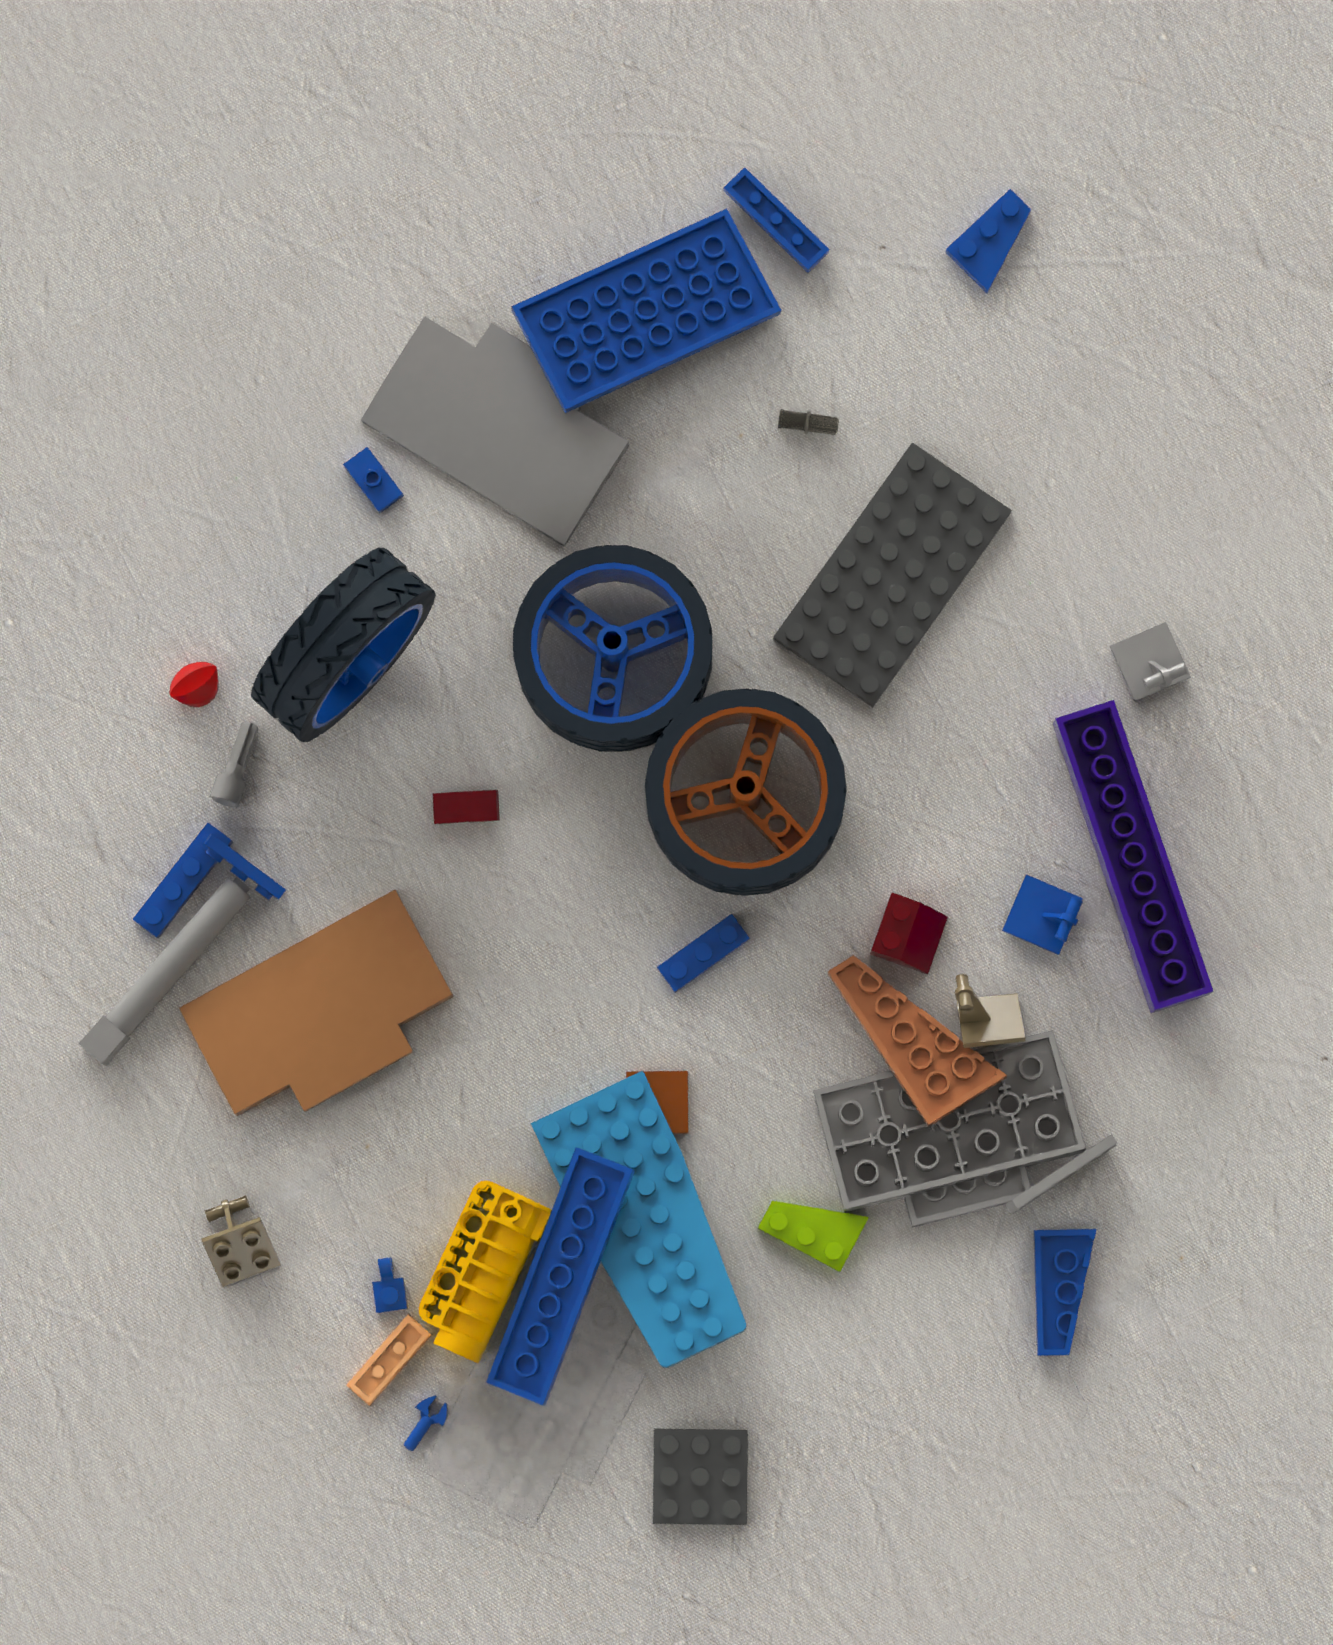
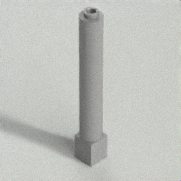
M238 877L233 881L227 878L106 1017L102 1016L79 1044L101 1064L107 1066L130 1040L129 1036L248 902L251 898L247 894L250 888Z

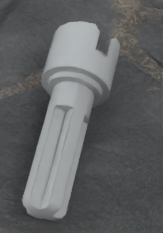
M251 722L241 723L225 772H221V774L216 776L210 794L213 801L228 807H239L246 787L242 776L258 732L257 725Z

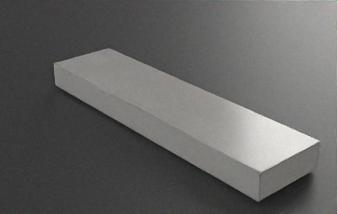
M1112 1134L1006 1203V1208L1010 1214L1016 1213L1117 1146V1141Z

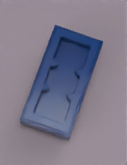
M368 447L343 464L344 468L379 514L404 496Z

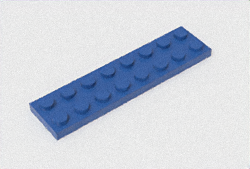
M575 1148L486 1383L546 1406L635 1173L634 1169L586 1150Z

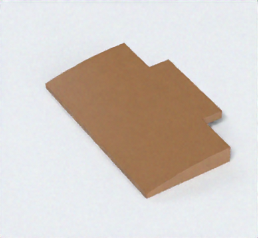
M393 890L179 1007L229 1105L234 1114L238 1116L289 1087L292 1088L302 1109L306 1112L413 1053L400 1026L454 996L396 890Z

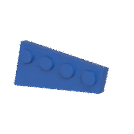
M1097 1229L1033 1230L1037 1356L1070 1354Z

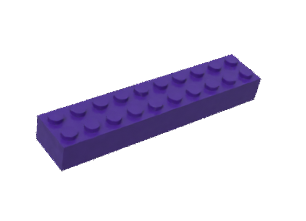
M1111 700L1055 718L1052 725L1150 1013L1152 1014L1210 995L1213 992V988L1115 701Z

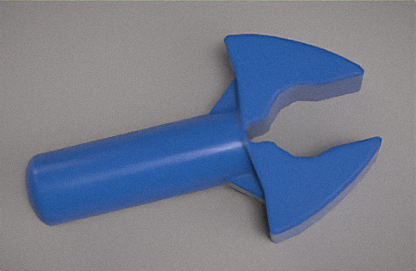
M437 1396L424 1399L415 1406V1408L421 1411V1419L404 1442L406 1449L414 1451L432 1424L439 1423L442 1427L445 1426L448 1414L447 1403H444L438 1414L429 1417V1407Z

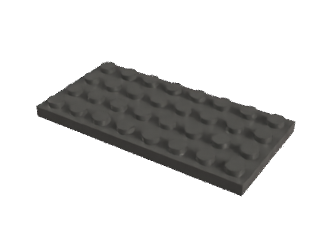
M912 442L776 632L773 639L873 708L1007 520L1012 510Z

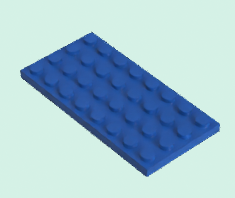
M727 208L511 306L515 319L565 413L781 314L780 306Z

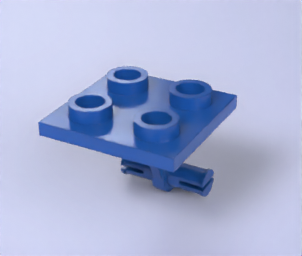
M1026 874L1002 931L1059 955L1064 942H1067L1072 927L1078 923L1076 917L1083 904V898Z

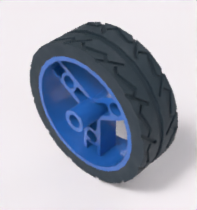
M628 545L595 546L575 551L555 562L556 564L550 566L536 579L519 607L513 628V658L522 692L534 713L554 733L578 746L600 752H623L653 745L673 718L677 719L691 704L701 700L706 692L712 671V627L706 605L693 583L674 564L650 551ZM598 583H630L652 591L670 607L619 627L610 625L576 599L573 594ZM575 615H581L586 619L585 623L579 627L570 625L569 621ZM549 621L596 657L588 713L576 709L563 700L550 686L541 669L540 644L545 627ZM593 626L601 630L597 636V645L586 636ZM653 626H660L665 632L661 637L653 638L648 634V630ZM642 633L645 642L629 650L627 636ZM687 639L688 654L683 671L675 686L662 700L650 708L630 716L620 717L628 662ZM602 666L608 671L618 672L617 678H602ZM609 687L615 691L614 697L609 700H603L598 696L603 688Z
M379 547L370 551L367 555H363L340 573L308 605L282 636L258 672L251 690L252 699L273 718H279L280 724L294 734L300 742H310L319 737L320 734L334 726L353 709L401 656L426 620L434 604L436 596L434 590L414 572H408L407 566L385 548Z

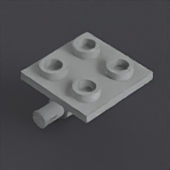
M1166 622L1110 646L1135 702L1191 678Z

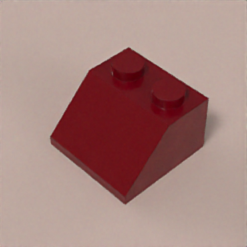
M891 892L870 955L928 975L948 916L921 902Z

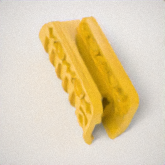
M480 1181L474 1186L419 1305L418 1310L422 1320L439 1328L433 1342L434 1344L479 1364L533 1244L541 1239L552 1209L491 1181ZM490 1188L491 1193L495 1197L493 1201L487 1200L483 1209L488 1211L487 1216H485L479 1210L473 1209V1207L477 1205L481 1208L484 1199L481 1198L480 1193L482 1191L488 1192ZM511 1208L517 1209V1214L514 1217L507 1216L508 1210ZM471 1217H480L482 1220L481 1228L474 1233L468 1232L466 1227L467 1221ZM461 1233H463L468 1238L474 1239L475 1242L471 1244L467 1241L464 1250L468 1252L467 1258L461 1257L456 1265L463 1268L461 1273H459L455 1269L447 1267V1263L455 1264L457 1255L454 1254L455 1248L461 1249L465 1240L459 1238ZM452 1273L455 1277V1285L450 1290H443L440 1285L442 1276ZM437 1291L444 1296H449L448 1301L441 1299L438 1304V1308L442 1310L440 1316L434 1315L431 1319V1312L427 1310L428 1306H435L439 1297L433 1295L434 1292Z

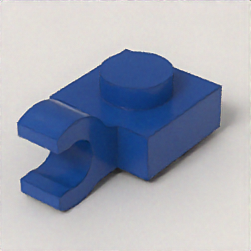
M392 1257L378 1259L381 1281L372 1282L376 1313L408 1309L404 1277L394 1279Z

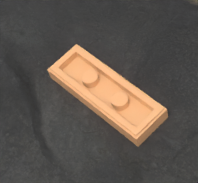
M408 1314L346 1386L371 1406L432 1334Z

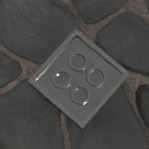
M654 1429L653 1524L747 1525L748 1430Z

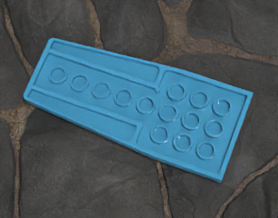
M643 1070L531 1123L560 1187L576 1147L635 1170L601 1263L661 1367H672L746 1330L745 1319L683 1154Z

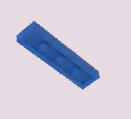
M745 167L723 187V191L807 273L829 253L830 249Z
M210 823L204 826L133 918L135 922L156 938L162 935L217 864V861L205 853L208 847L203 843L208 836L213 834L229 847L233 843L230 838Z

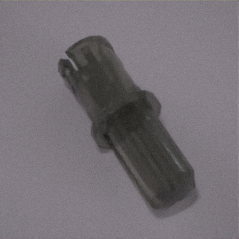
M780 409L779 429L805 431L804 434L806 435L808 432L836 435L838 432L839 419L837 417L811 414L809 410L807 413Z

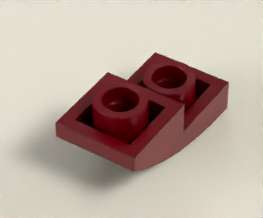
M498 790L433 793L434 824L500 821Z

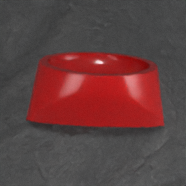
M194 662L184 666L176 673L170 684V696L189 707H202L209 704L218 692L217 667L208 662Z

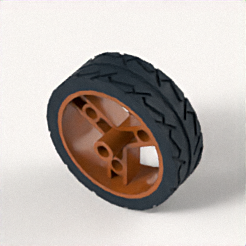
M747 688L724 690L701 698V700L691 704L677 719L673 718L670 724L663 730L649 757L645 779L648 821L657 844L671 864L695 883L715 892L742 896L771 893L795 883L812 871L831 848L838 833L847 792L842 758L834 739L821 721L796 701L775 692ZM749 724L732 778L671 792L673 775L678 764L695 742L704 735L721 727ZM780 733L792 739L804 751L813 765L819 783V810L812 826L807 832L764 788ZM761 742L765 744L767 751L763 755H755L750 750L751 745ZM747 762L762 766L760 777L752 771L744 770ZM730 789V803L715 805L712 794ZM745 790V791H749V792H751V793L745 795V794H741L740 792ZM698 796L705 797L709 804L703 810L695 809L691 804L694 798ZM760 798L772 810L764 819H761L754 813L760 804ZM738 812L749 820L780 855L769 860L753 863L724 860L699 848L685 834L680 825ZM774 819H779L785 823L786 828L782 832L775 833L770 830L768 824Z

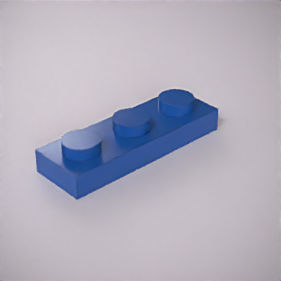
M210 834L203 843L208 847L205 852L218 863H221L223 859L233 866L230 870L231 873L244 882L247 878L257 884L254 890L267 900H270L272 896L279 900L286 891L285 888L213 834Z
M730 914L657 966V969L674 993H676L746 943L750 938L733 914Z

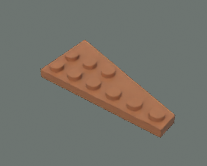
M854 955L828 971L830 979L928 1127L1007 1078L1004 1072L991 1065L977 1051L972 1050L970 1047L963 1048V1042L958 1036L922 1008L920 1009L908 1000V997L890 986L880 975Z

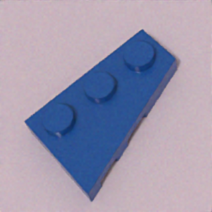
M1009 189L946 249L945 253L988 294L1031 209Z

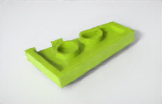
M772 1200L757 1229L841 1272L869 1217Z

